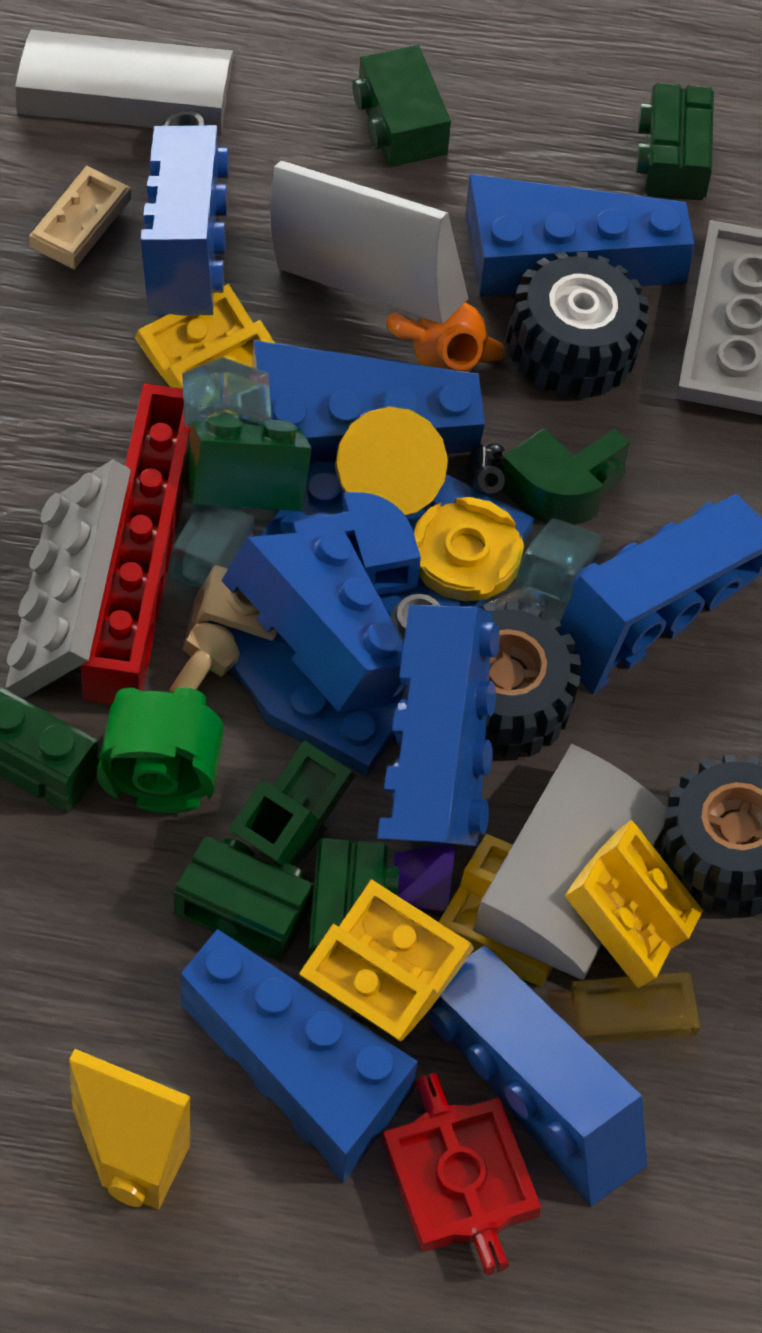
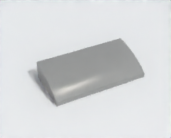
M31 30L24 46L15 84L17 114L154 128V126H164V123L171 115L180 111L190 110L199 113L205 125H217L218 135H221L233 50Z
M282 160L274 166L270 201L271 231L278 269L440 324H444L469 299L448 212Z
M571 743L481 900L473 931L583 980L602 943L566 899L565 894L599 849L622 825L630 820H633L654 847L663 830L666 807L658 798L628 774L593 753Z

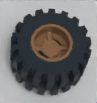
M506 601L505 609H497L494 602L484 604L481 609L493 613L492 622H496L499 627V649L496 657H490L489 681H493L495 684L496 703L493 715L486 717L485 740H490L492 759L494 751L499 750L504 751L505 761L517 760L521 748H525L530 757L540 753L543 740L549 746L558 739L561 728H566L581 678L578 676L581 668L580 655L573 654L575 642L570 634L560 636L561 623L554 617L547 622L540 618L542 610L530 606L528 612L518 610V602Z
M736 754L723 755L721 764L716 765L711 758L699 763L698 774L689 769L681 776L679 787L674 786L668 798L661 840V857L666 863L668 862L667 865L678 879L682 880L681 883L693 898L695 895L702 898L700 907L710 913L713 912L715 905L726 907L725 916L737 917L739 908H747L750 916L762 913V766H760V757L749 755L747 762H738Z

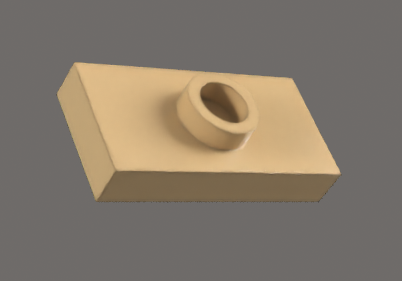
M86 165L29 235L30 248L75 270L131 200V187Z

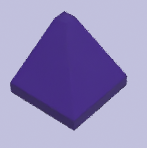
M439 845L395 853L394 866L399 867L397 896L423 913L443 915L449 905L455 846Z

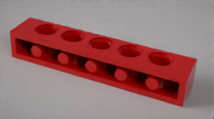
M143 383L125 464L126 467L131 469L89 661L81 665L84 701L112 705L115 694L123 688L144 690L185 494L183 481L191 421H198V391Z

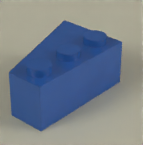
M344 529L247 537L221 580L232 593L239 591V589L259 610L260 614L256 619L267 633L275 629L296 652L291 660L338 712L386 706L401 685L399 675L404 643Z

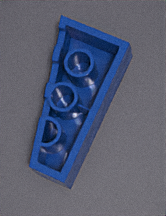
M217 125L154 126L150 157L151 176H148L147 181L148 204H145L143 214L145 229H142L140 239L149 316H166L168 314L213 315L214 293H224L223 260H216V254L226 253L225 222L217 221L218 216H227L228 211L227 184H219V179H229L228 147H219Z
M473 174L469 176L465 216L479 297L516 295L522 276L527 269H534L535 262L542 258L552 262L554 254L565 252L568 257H575L576 251L587 252L588 258L598 259L600 255L610 259L609 265L613 267L621 265L629 271L627 278L629 280L637 279L641 286L687 283L695 242L686 202Z
M254 340L251 370L257 424L263 426L267 420H284L295 424L297 428H301L312 447L309 464H312L315 460L336 462L338 444L349 426L368 411L389 406L412 410L430 421L442 437L446 453L472 451L481 443L485 428V418L479 374Z
M734 494L717 504L713 502L706 503L692 517L679 524L675 522L666 524L654 537L639 545L635 542L628 544L613 559L599 566L593 563L585 567L572 582L574 591L560 621L562 624L560 636L570 634L575 642L573 654L580 655L581 668L578 676L581 677L580 681L592 694H595L609 684L610 678L608 674L614 666L623 662L630 669L647 657L648 651L646 649L664 631L671 638H674L688 628L689 624L699 615L704 605L712 611L762 575V518L743 499Z
M409 605L399 675L401 685L409 687L408 699H401L397 709L395 708L392 726L397 743L401 746L400 758L395 761L394 766H387L384 790L392 793L393 811L392 818H380L377 839L418 844L478 847L479 834L484 835L486 833L489 807L487 800L482 799L483 775H488L492 766V745L490 740H485L486 717L493 715L496 703V689L494 682L489 681L490 657H496L499 649V627L496 622H492L493 613L479 607Z
M218 929L182 971L181 1005L231 1060L235 1059L253 1079V1085L268 1101L271 1099L292 1122V1128L308 1146L312 1144L328 1161V1168L344 1183L413 1093L418 1061Z
M486 945L469 955L452 981L432 1005V1010L429 1012L430 1022L443 1040L453 1042L477 1074L484 1079L582 1198L592 1207L647 1167L642 1095Z

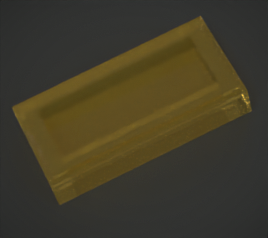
M691 972L658 974L657 978L640 988H637L629 977L572 981L570 991L577 1034L588 1044L698 1035L700 1023Z

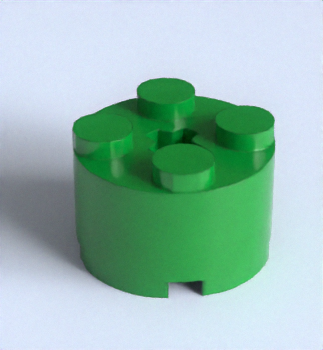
M186 687L177 688L172 693L160 691L143 692L135 688H123L117 691L114 703L109 709L97 769V780L101 787L118 800L121 791L137 797L136 808L158 813L188 812L199 808L202 797L207 795L210 800L214 793L224 736V725L219 716L205 705L206 696L198 690Z

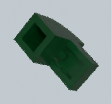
M543 428L503 455L501 471L504 474L505 482L501 490L526 514L541 522L558 526L585 523L598 516L602 492L609 491L623 478L626 472L625 463L630 442L614 428L573 456L547 429Z
M304 740L273 786L263 780L260 781L229 827V830L278 864L283 865L285 862L295 865L309 853L325 833L327 827L324 825V822L356 775L353 771Z

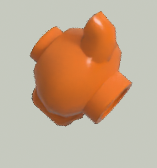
M466 302L444 324L422 317L417 321L400 312L391 313L386 319V328L399 339L412 341L417 361L423 366L469 372L479 362H497L505 356L502 343L487 336L483 317L476 308Z

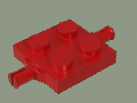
M429 1074L428 1082L426 1076H422L415 1081L414 1085L418 1090L426 1113L413 1123L383 1131L382 1144L421 1252L423 1253L456 1242H474L484 1268V1274L493 1275L495 1267L498 1273L502 1272L510 1264L506 1259L497 1234L508 1226L540 1217L542 1207L501 1100L498 1097L471 1106L449 1105L441 1086L439 1075Z

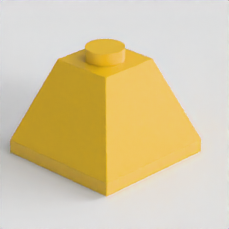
M74 1049L69 1059L73 1112L102 1186L108 1188L111 1196L126 1205L140 1207L144 1203L159 1210L190 1147V1096Z

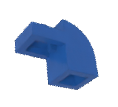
M346 492L343 493L342 513H317L304 520L293 521V533L344 529L378 595L417 588L421 557L413 530L404 513L390 501L370 493Z

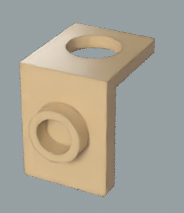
M214 565L195 596L185 641L188 638L189 631L197 623H207L209 620L273 641L278 632L275 629L268 633L256 620L260 614L259 610L240 589L232 593L221 581L228 569Z

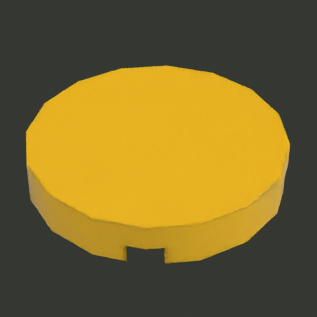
M389 406L368 411L349 426L338 444L335 470L345 493L364 492L380 496L397 506L407 517L416 514L435 499L445 482L448 458L443 439L430 421L412 410Z
M463 497L455 498L454 503L441 506V503L430 507L417 521L413 533L421 557L419 577L427 587L446 598L464 602L488 599L506 590L518 576L524 550L522 535L520 538V534L515 528L516 523L509 513L490 501Z

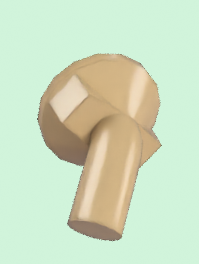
M197 623L189 631L188 638L182 648L191 657L169 690L172 692L182 687L196 690L209 670L222 677L238 662L240 655L235 638L231 632L218 624Z

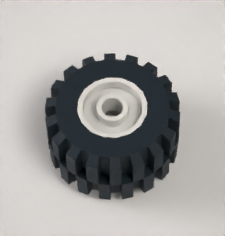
M576 251L575 257H568L565 252L554 254L552 262L542 258L535 262L533 270L527 269L524 273L521 283L517 287L506 331V343L510 344L508 353L511 360L520 361L518 367L520 373L524 377L532 375L536 378L534 385L543 390L547 386L555 388V394L567 397L568 392H576L578 398L590 397L592 390H595L600 395L610 392L612 384L621 385L626 380L628 372H632L648 325L649 315L647 311L649 304L647 297L640 295L642 286L637 279L629 280L627 278L629 271L621 265L613 267L609 265L610 259L600 255L598 259L588 258L587 252Z

